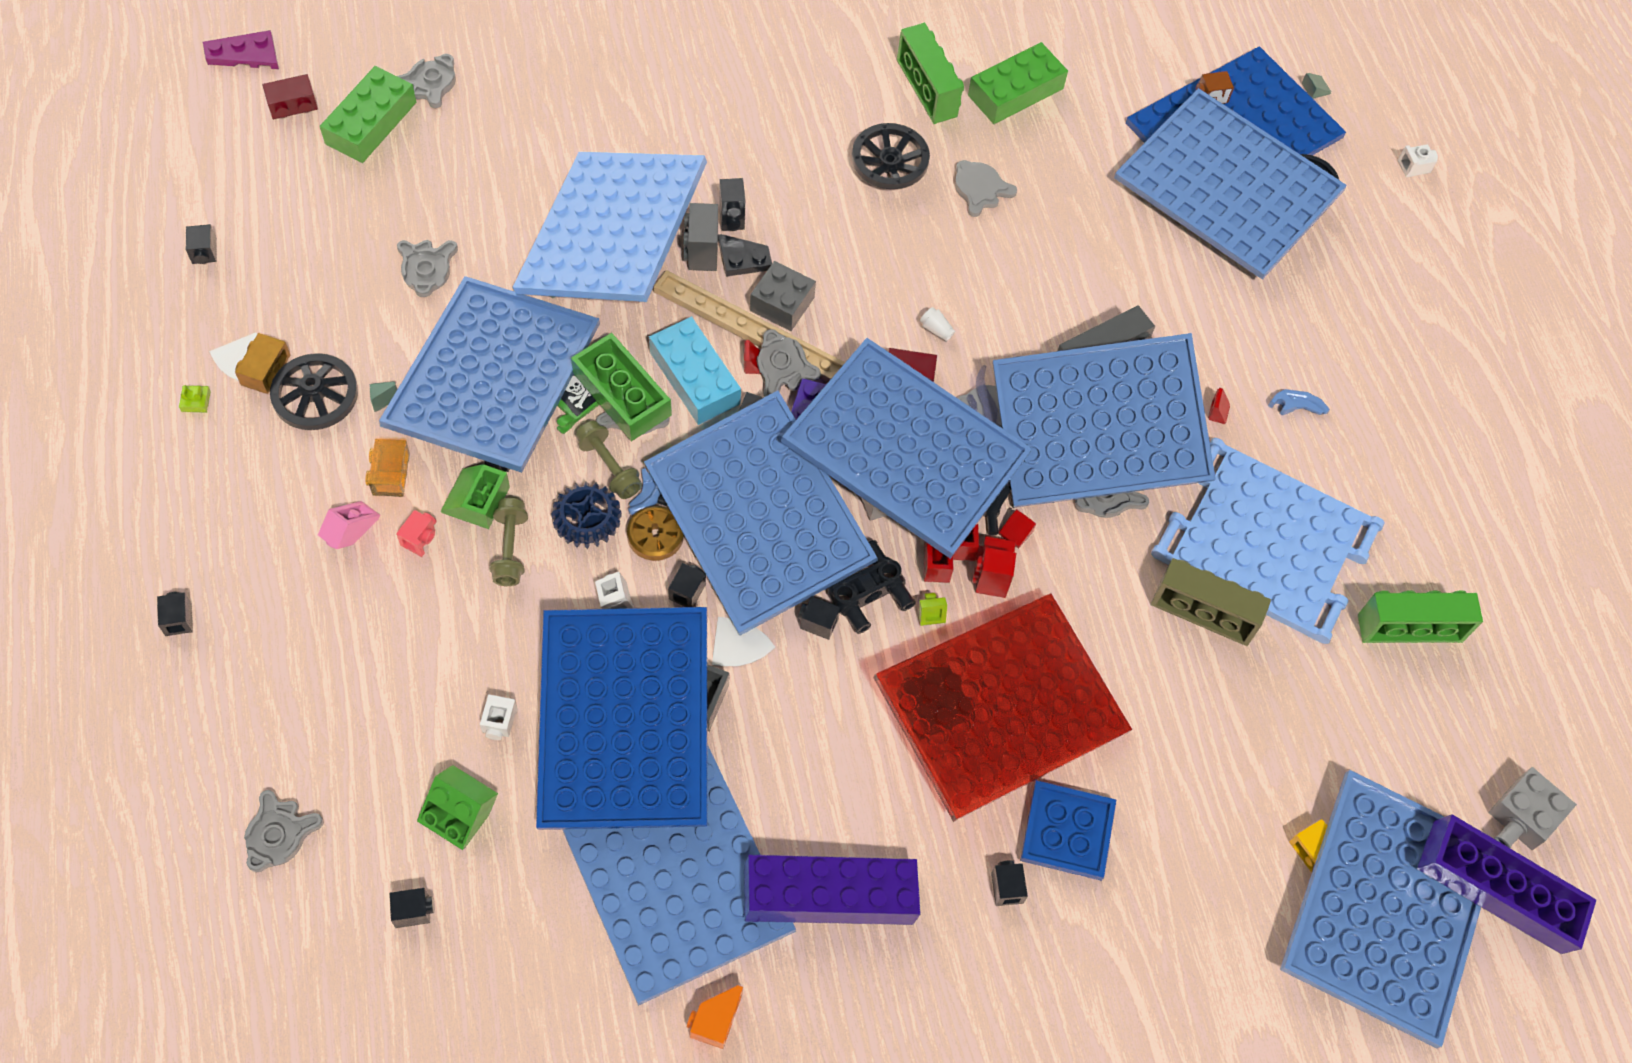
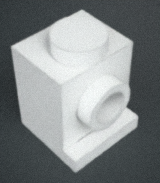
M1428 144L1416 147L1407 145L1399 156L1398 162L1407 178L1431 173L1437 163L1438 155L1435 150L1430 149Z
M620 572L606 575L604 578L595 581L602 609L635 608L631 600L627 581Z
M488 694L480 722L481 730L483 733H486L485 736L487 738L501 740L502 736L509 737L514 717L518 710L515 699ZM498 719L504 720L503 724L497 723L495 721Z

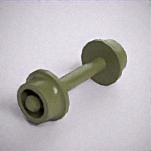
M597 421L585 423L576 433L580 450L591 451L595 449L615 476L609 485L611 492L617 493L621 499H628L634 496L642 487L639 471L635 468L622 470L603 444L609 435L606 427L600 426Z
M505 498L499 501L498 508L493 513V517L497 522L505 524L502 560L492 562L489 565V570L492 573V580L495 584L511 587L520 583V577L525 572L524 565L513 561L515 525L525 523L528 520V513L525 511V503L515 498Z

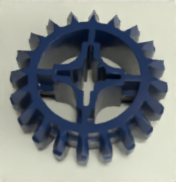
M585 481L584 487H579L577 483H575L573 490L566 487L565 495L559 494L557 497L558 502L553 504L554 511H552L551 516L552 520H554V529L557 530L560 538L565 537L567 544L574 541L576 548L581 543H584L587 549L590 543H594L597 547L600 545V540L607 543L609 540L608 535L615 536V528L620 527L619 519H621L622 513L619 509V501L616 500L613 492L608 493L606 486L599 489L597 482L592 487H589L587 481ZM595 503L604 507L607 513H604L601 509L596 508ZM566 517L572 518V521L577 522L578 527L569 523Z

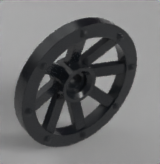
M881 123L865 129L856 138L852 150V162L857 173L868 183L883 189H902L917 183L925 175L930 159L929 148L924 138L915 130L896 123ZM889 134L902 137L896 148L891 147ZM882 135L884 149L880 150L870 139ZM909 141L917 147V150L902 155ZM865 146L876 157L861 155L862 147ZM921 157L918 167L905 164V162ZM865 164L875 165L879 167L871 171L865 166ZM897 170L910 174L900 177ZM883 173L890 174L891 178L883 177L880 175H882Z
M320 353L299 356L286 363L276 373L270 387V399L276 414L288 425L302 430L324 429L340 422L351 412L358 396V385L351 368L337 357ZM309 366H322L315 374L310 372ZM300 369L304 375L302 379L290 377ZM332 369L339 371L343 375L341 377L324 378ZM283 385L298 387L281 398ZM348 385L346 397L327 387ZM302 396L295 415L284 408V406ZM327 397L340 404V406L327 414L322 399ZM309 402L315 403L320 417L304 418Z

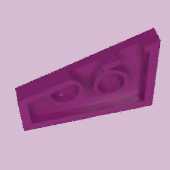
M271 30L203 42L205 59L208 65L235 67L238 64H249L250 68H259V65L270 66L271 69H279Z

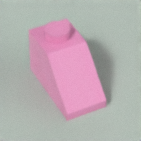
M362 501L329 509L318 536L325 540L328 546L335 549L351 546L379 519L380 514Z

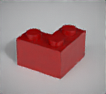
M976 524L951 559L924 541V582L950 583L953 573V560L975 561L979 549L978 524Z
M985 536L983 545H979L975 559L977 564L972 578V583H977L975 593L1006 598L1015 570L1017 555L1015 553V541Z

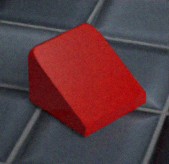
M746 340L744 343L745 374H761L757 364L760 350L750 340Z
M1219 387L1212 399L1208 418L1211 421L1226 424L1230 403L1224 389Z
M1016 509L1000 530L999 535L1006 540L1015 541V547L1019 549L1034 532L1036 523Z

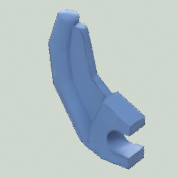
M1289 389L1277 393L1268 405L1270 408H1273L1275 404L1282 405L1281 415L1288 414L1296 409H1306L1318 415L1327 414L1330 410L1319 397L1309 392Z
M645 468L642 469V492L629 504L630 508H628L630 515H634L643 508L656 505L661 494L651 474Z

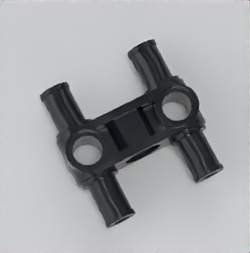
M876 540L869 541L868 543L876 554L878 561L874 562L872 566L828 588V595L832 599V604L841 607L840 614L848 617L857 634L864 633L871 627V623L860 609L861 607L887 594L893 595L902 611H907L916 604L915 599H913L905 587L906 580L901 573L902 568L900 564L890 557H886ZM890 573L894 575V577L888 578L883 574ZM846 595L850 599L842 600L839 596Z

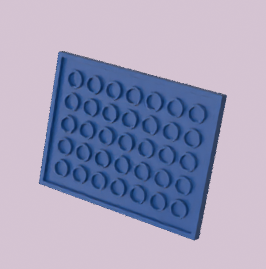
M1260 46L1210 72L1228 71L1234 89L1229 102L1224 104L1225 106L1299 154L1315 155L1343 139L1346 131ZM1200 78L1127 117L1126 124L1145 143L1196 91V85L1199 84Z
M707 607L543 610L537 830L707 827Z

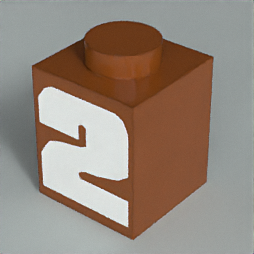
M1228 71L1202 74L1199 84L1196 85V90L1198 88L1222 104L1229 102L1234 89Z

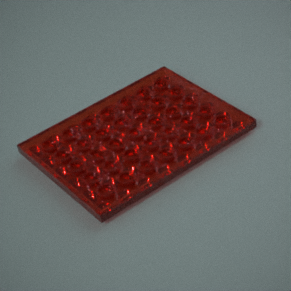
M1052 593L882 670L873 677L953 822L1133 730Z

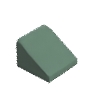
M1312 73L1305 74L1302 85L1313 99L1331 94V90L1322 76Z
M394 381L369 384L370 400L374 412L389 405L397 391Z

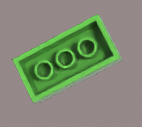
M925 22L901 29L897 62L933 124L958 117L964 84L955 74L952 63L948 62L945 57L943 48L936 42L933 31L929 30Z
M1040 42L972 76L968 96L993 124H996L1063 90L1068 70Z
M374 66L320 125L325 145L364 163L417 103L413 84Z
M613 333L608 334L571 357L573 374L631 442L672 416L671 399Z
M1412 590L1402 593L1379 591L1374 593L1358 613L1363 643H1463L1483 623L1477 593H1467L1463 590L1452 593H1441V591L1437 590L1427 593H1416Z

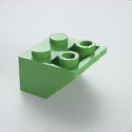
M484 464L462 469L441 509V513L489 529L494 520L493 513L498 508L499 501L505 498L510 489L507 472Z
M452 765L435 776L417 822L463 850L488 818L498 793Z

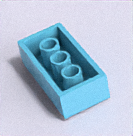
M692 316L649 336L650 354L698 425L741 404L740 386Z

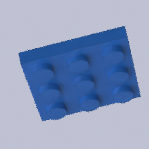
M1036 780L1020 861L1102 881L1105 876L1117 800Z

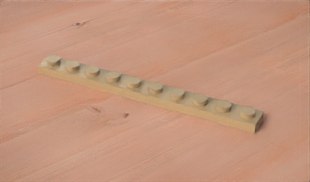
M668 270L664 272L654 285L655 293L745 340H750L760 348H762L764 333L770 329L776 330L785 337L795 339L802 346L807 361L820 369V379L829 382L845 364L844 361Z

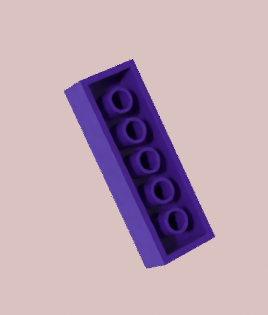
M1453 814L1433 822L1417 867L1419 871L1560 954L1583 948L1597 899Z
M748 855L744 865L745 922L914 925L921 915L917 859Z

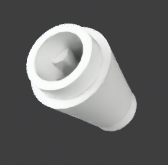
M931 307L920 319V322L923 323L922 327L945 342L956 332L939 309L936 310L934 307Z

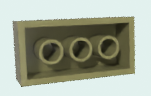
M1172 558L1160 580L1151 606L1248 646L1263 624L1271 599L1265 597L1260 592L1243 588L1234 581H1227L1217 577L1208 570H1201L1191 566L1187 561Z

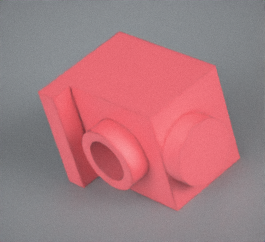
M414 510L396 533L400 546L422 557L425 554L423 547L425 544H429L435 536L434 525L437 522L436 519L428 513L421 514Z

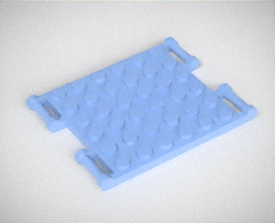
M1212 438L1210 448L1213 462L1217 454L1224 457L1215 474L1216 480L1198 483L1208 489L1191 522L1178 512L1171 514L1169 525L1159 544L1155 545L1152 549L1151 555L1167 565L1170 564L1172 558L1187 561L1191 566L1198 569L1208 570L1224 580L1234 581L1250 591L1260 592L1265 597L1271 599L1266 613L1267 616L1320 643H1330L1334 625L1341 610L1345 609L1348 604V599L1345 596L1330 592L1346 558L1359 564L1367 563L1370 556L1368 552L1378 531L1382 530L1385 524L1384 520L1377 516L1371 517L1225 445L1223 440L1219 438ZM1361 525H1363L1368 530L1359 549H1355L1351 546ZM1180 529L1185 533L1174 554H1171L1167 549L1177 530ZM1327 603L1332 607L1322 628H1317L1314 625L1324 604Z

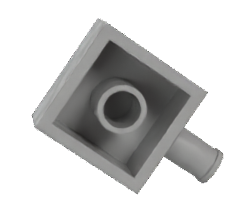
M1531 767L1513 783L1488 812L1504 826V829L1494 839L1509 848L1519 839L1528 848L1534 850L1551 836L1577 804L1535 768Z

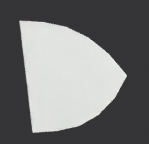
M255 332L209 351L219 369L229 377L239 381L235 374L236 365L245 356L249 343L254 341L257 333Z
M718 617L712 665L741 666L753 663L765 657L775 646L767 635L757 627L740 636L730 618Z

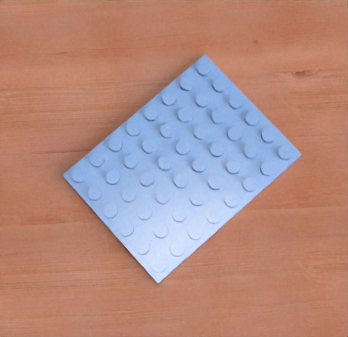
M578 152L513 285L515 293L647 302L707 164L705 155Z

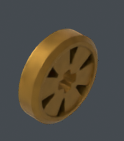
M649 506L639 510L632 516L627 527L629 546L635 554L646 560L660 561L673 556L680 549L684 540V534L670 509L662 506ZM657 529L659 536L653 537L652 530Z

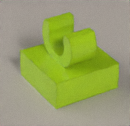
M183 385L179 403L181 412L207 413L211 393L209 387Z
M935 592L924 593L925 600H919L918 619L920 626L946 623V598H936Z

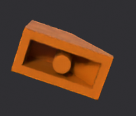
M737 985L700 1003L697 1012L692 1010L686 1026L691 1029L690 1038L724 1049L743 994V987Z

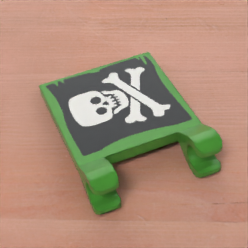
M574 374L557 405L566 414L557 420L559 425L557 430L562 434L569 431L576 422L600 405Z

